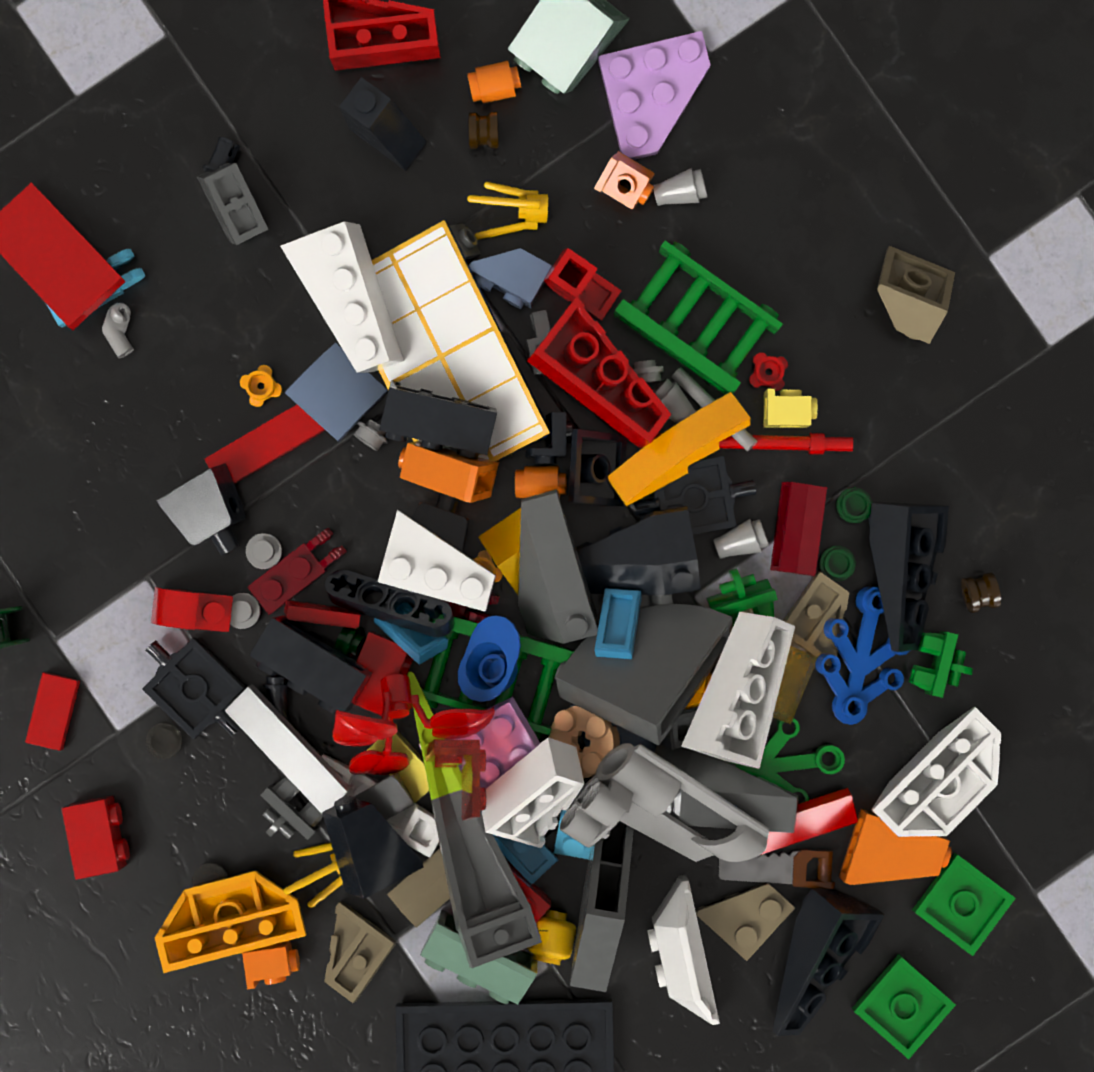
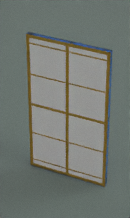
M447 220L439 221L436 225L372 260L404 360L379 370L388 390L390 382L393 380L400 382L402 387L419 391L422 388L433 391L432 394L449 398L456 397L496 408L497 416L488 454H479L478 456L496 462L541 438H546L551 433ZM412 438L414 442H422V440ZM443 445V448L450 449V450H454V451H457V450H458L457 448L448 447V446H444V445Z

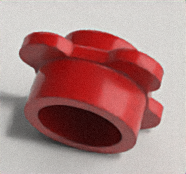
M765 353L756 354L753 358L755 368L754 373L749 378L750 384L755 388L766 386L775 389V391L781 390L785 384L782 378L785 369L788 367L786 358L782 356L777 358L773 356L767 357ZM766 369H771L772 374L767 375L765 373Z

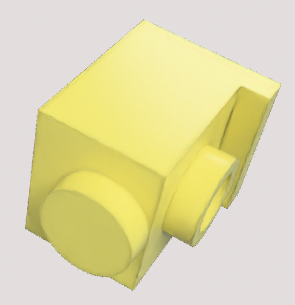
M767 389L764 392L763 428H807L811 426V419L817 418V398L802 396V390H780V396H775V389Z

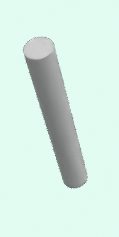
M682 367L672 375L671 378L702 408L715 401ZM746 429L731 435L747 452L758 442Z

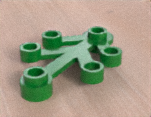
M784 716L778 720L777 731L765 745L759 769L737 763L734 764H736L737 768L751 775L760 776L792 793L801 792L803 794V801L801 803L809 801L806 791L800 787H793L777 773L818 768L823 773L835 774L843 768L845 757L838 747L832 744H825L820 746L815 753L775 758L790 738L795 737L800 730V725L795 718ZM785 721H792L794 723V730L789 734L782 731V725ZM826 752H832L834 755V761L829 765H825L822 762V756Z

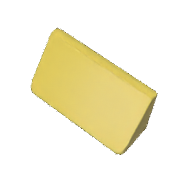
M398 731L392 737L391 752L405 753L409 757V765L404 770L398 772L414 803H416L429 791L423 757ZM378 739L367 751L382 752L385 748V739Z

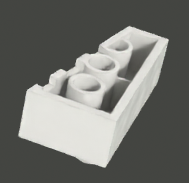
M344 221L280 246L357 373L375 372L404 361L360 224Z
M739 612L681 747L724 761L760 768L795 630L794 625L775 617Z

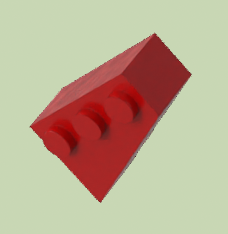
M323 0L329 57L335 71L441 58L434 9L390 0L388 2L379 0Z

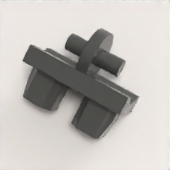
M287 777L280 780L276 785L272 783L260 795L281 815L279 816L270 807L264 812L263 816L273 824L266 833L272 837L279 830L289 839L296 831L286 823L288 821L308 840L318 830L319 826L317 824L322 820L323 815L310 801L302 810L292 801V798L300 790Z

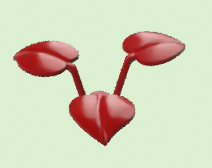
M393 674L382 678L380 681L383 702L381 719L336 710L332 734L333 740L337 744L345 746H367L375 743L378 739H385V748L382 752L368 750L353 757L349 763V771L351 774L356 775L366 773L371 775H388L400 772L409 765L407 754L391 752L392 737L398 732L397 724L393 722V718L397 719L408 716L410 714L409 710L414 707L424 727L432 729L434 737L460 739L472 736L484 729L493 718L495 710L494 706L486 710L449 709L440 711L428 719L420 705L419 695H411L410 678L403 674Z

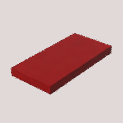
M32 182L0 211V254L72 331L126 282Z

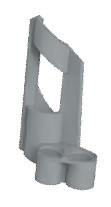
M631 743L617 746L602 759L596 770V775L580 790L563 816L559 827L562 832L590 848L601 838L606 839L610 835L611 829L621 821L695 862L713 855L728 862L750 860L761 855L766 850L769 828L642 744L634 746ZM679 789L735 824L737 828L728 837L719 840H708L665 811L674 801Z

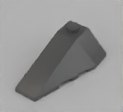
M556 489L521 499L518 606L528 635L565 644L597 635L598 620L591 593Z
M661 743L656 746L655 754L767 826L769 831L795 832L798 795L760 776L755 777L737 768L736 764L723 761L684 747L671 750L662 746ZM679 789L674 801L665 811L687 826L737 828L735 824Z

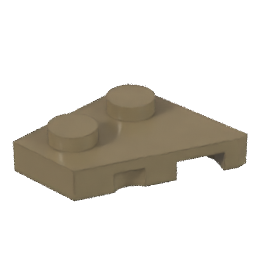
M817 571L783 619L784 622L795 626L792 641L816 658L823 653L837 656L838 650L833 641L825 636L823 627L830 618L843 620L844 612L847 610L849 592L823 573ZM836 623L832 628L834 636L837 635L840 630L838 623ZM829 658L825 661V664L831 668L832 662Z
M763 882L743 893L737 892L717 903L706 907H698L695 912L704 923L748 961L795 907L771 884Z
M341 901L335 909V914H337L334 935L331 936L329 948L331 956L330 962L327 964L324 982L350 1002L355 1003L397 941L345 902Z

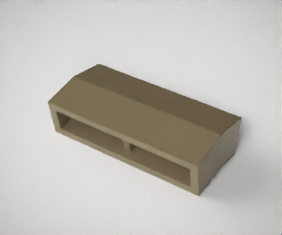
M441 848L433 853L431 858L423 862L424 868L407 876L387 894L416 928L450 899Z

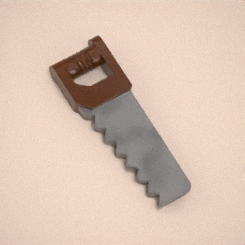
M800 848L799 850L792 851L790 855L784 851L779 856L771 852L769 856L762 854L741 862H728L719 859V878L731 881L792 884L793 887L834 889L835 881H832L833 851ZM813 857L818 858L817 879H806L807 863Z

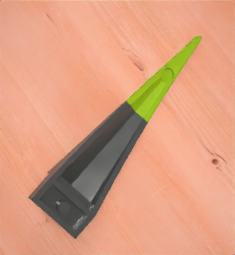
M410 671L407 676L410 678L411 695H419L420 705L427 718L430 719L433 713L414 673ZM414 709L456 931L459 933L469 967L475 968L541 943L542 940L531 906L493 834L485 832L482 813L446 740L434 737L432 729L424 727Z

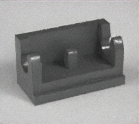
M225 163L213 172H205L197 176L230 243L238 245L268 230L237 163Z

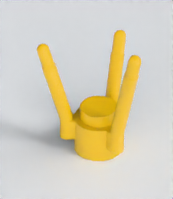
M485 182L484 187L486 189L518 196L519 199L469 195L467 197V200L472 203L518 207V219H525L524 222L475 233L477 240L521 230H537L538 223H547L548 194H538L537 190H523L502 184Z
M331 843L296 850L293 852V856L296 858L332 851L333 848ZM334 853L330 854L331 864L284 888V894L288 895L334 871L340 874ZM341 876L310 900L307 904L308 907L313 908L343 885Z

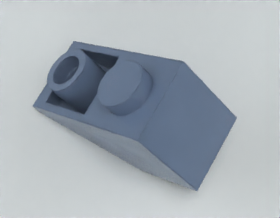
M519 248L473 261L468 269L478 287L488 292L491 291L492 287L505 294L503 300L521 309L523 305L532 308L545 285L544 279L551 270L552 265Z

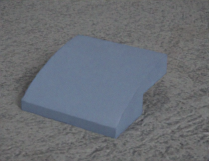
M334 343L287 389L285 394L340 442L363 416L366 417L388 393V390L369 372L357 373L343 349L337 343Z

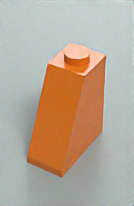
M420 441L409 442L407 447L402 449L398 462L399 468H402L400 473L401 479L469 503L491 497L499 462L480 457L478 459L458 455L457 451L443 448V450L429 449L421 446L422 442Z
M860 809L857 818L858 823L855 824L839 878L846 884L858 885L939 876L941 868H945L948 865L951 857L950 840L944 836L898 837L875 813Z

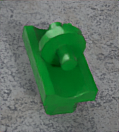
M737 568L729 570L731 581L719 584L721 593L706 598L710 609L732 617L733 626L739 612L751 609L753 614L774 617L773 601L778 600L776 591L771 587L768 579L756 582L754 574L740 577Z
M940 631L939 634L923 632L917 651L934 655L931 668L913 665L909 683L924 689L926 694L943 698L948 675V684L957 687L961 673L972 675L973 668L963 666L966 652L961 650L955 651L958 634Z

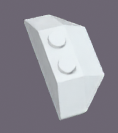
M976 707L971 708L939 731L889 781L871 810L898 837L947 836L998 785L1001 732Z
M686 874L680 875L652 917L654 929L647 930L652 952L659 951L662 963L655 965L659 987L666 986L670 998L710 1024H720L689 880Z

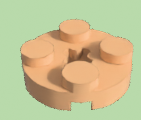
M572 706L566 710H561L555 715L549 738L575 746L583 778L594 777L602 759L611 750L620 745L617 727L612 726L611 722L579 706ZM582 731L585 732V738L590 740V746L584 747L583 750L578 744V737L581 736Z

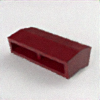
M782 482L770 570L807 576L816 575L827 487L796 482Z

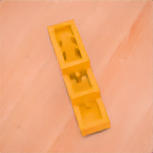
M732 392L696 411L643 447L608 475V481L625 506H628L688 474L689 465L719 450V442L750 426L751 418Z

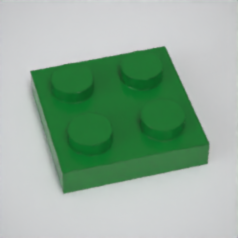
M954 852L948 865L940 871L939 876L934 879L912 911L973 956L1016 898Z
M898 954L852 1009L907 1059H910L956 1004Z

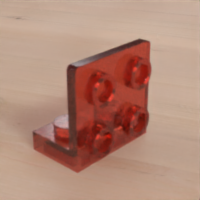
M434 739L425 747V762H435V768H457V765H462V821H470L480 817V810L486 809L485 787H480V772H485L486 751L485 749H480V740Z

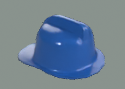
M495 615L485 618L477 624L471 635L458 669V684L462 692L471 700L478 702L490 701L510 688L518 673L517 660L521 647L520 636L515 625L506 617Z

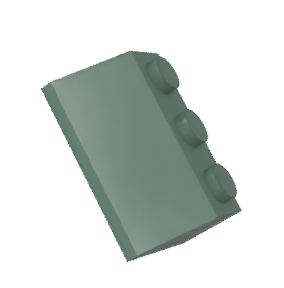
M441 910L420 956L426 958L424 962L431 968L441 972L446 968L458 974L457 979L463 984L472 988H476L479 985L489 990V995L503 1004H508L511 1001L518 1005L537 975V960L532 959L533 955L524 950L475 968L469 967L459 933L456 931L454 915L444 910Z

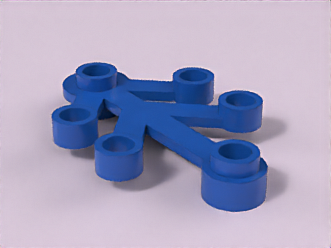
M863 587L856 596V606L863 613L855 649L847 637L849 627L844 620L830 618L823 627L825 636L833 641L850 672L848 684L846 685L839 674L841 663L837 656L823 653L818 656L815 663L817 671L825 676L835 694L832 702V710L835 717L840 722L848 725L857 724L865 717L869 702L887 689L898 690L904 682V676L900 670L885 668L880 672L877 680L862 689L867 674L895 654L906 655L909 652L892 651L888 637L886 643L870 653L878 617L884 612L878 587ZM877 595L878 604L874 608L872 605V600ZM836 623H838L840 630L839 633L834 636L832 628ZM830 658L832 666L826 671L824 664ZM893 673L895 680L889 685L888 677ZM852 701H854L855 706L853 711L850 713L848 710V706Z

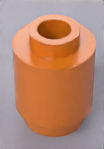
M508 61L476 67L475 72L467 73L473 102L482 100L484 104L516 97L515 89L521 88L517 66L510 67Z
M525 466L524 470L515 471L516 498H527L556 489L559 498L560 494H567V474L560 473L559 466Z

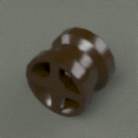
M469 112L470 149H477L480 145L499 148L498 112H490L487 116H479L476 112Z
M992 572L983 574L979 579H973L972 577L962 578L963 598L970 613L979 612L981 607L985 606L990 608L1000 607V589L997 579Z

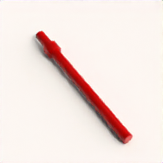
M657 433L654 439H656L663 433ZM809 433V436L752 435L758 441L752 449L806 450L809 454H824V451H853V437H825L824 433ZM732 436L719 442V448L744 449Z

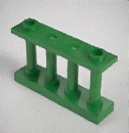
M664 241L659 253L666 260L636 301L632 300L631 303L623 299L616 308L614 317L724 395L730 392L733 394L741 384L735 378L738 375L735 372L765 329L775 334L783 323L777 320L779 315L772 308L765 304L757 306L689 258L691 252L677 242H673L671 245ZM677 267H680L694 277L695 281L667 320L661 321L658 324L648 317L650 313L648 308ZM708 287L725 300L695 342L691 341L688 345L677 337L679 334L677 329ZM738 308L754 321L724 363L720 362L717 366L706 358L708 355L706 350L735 309Z
M440 615L437 619H444V617ZM454 616V628L449 634L444 636L448 639L447 649L433 657L425 688L421 687L422 692L431 708L437 709L440 703L457 709L486 710L490 707L473 703V700L469 699L462 690L459 698L438 692L453 640L458 639L459 633L471 637L478 624L477 622ZM519 634L521 647L517 660L518 673L510 688L497 696L495 705L512 697L522 660H526L528 654L542 657L540 664L543 665L529 717L528 719L526 718L536 737L541 739L542 734L550 736L552 729L551 725L542 723L556 671L563 661H568L574 650Z

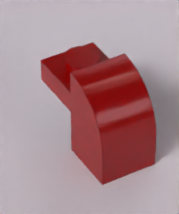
M569 248L563 250L544 279V282L566 301L572 302L578 296L585 305V310L598 321L603 320L621 292L620 289L596 273L598 268Z
M155 587L151 623L173 628L229 632L233 596Z

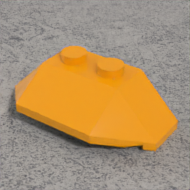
M256 870L184 889L154 937L163 973L306 936L307 933L298 899L291 894H284V889Z

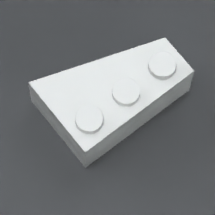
M397 510L378 582L486 611L496 575Z
M548 737L480 793L479 799L485 832L542 848L545 844L544 836L549 829L554 830L557 826V816L561 810H568L584 786L577 748Z

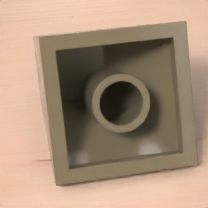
M889 246L886 251L877 290L896 331L904 333L911 339L921 340L930 344L948 312L955 272Z

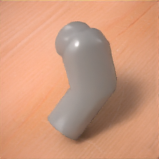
M120 302L108 309L102 326V332L118 358L125 357L134 350L125 336L131 311L126 304Z

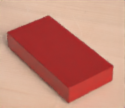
M286 600L284 610L288 620L354 629L359 628L361 616L358 612L342 607Z
M49 672L42 673L25 743L58 751L64 749L80 680Z

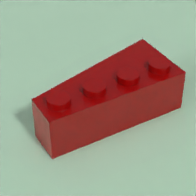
M577 296L527 361L641 449L652 442L671 416V413L645 380L636 374L629 365V360L621 350L618 351L605 335L606 331L598 321L595 322L585 310V305Z

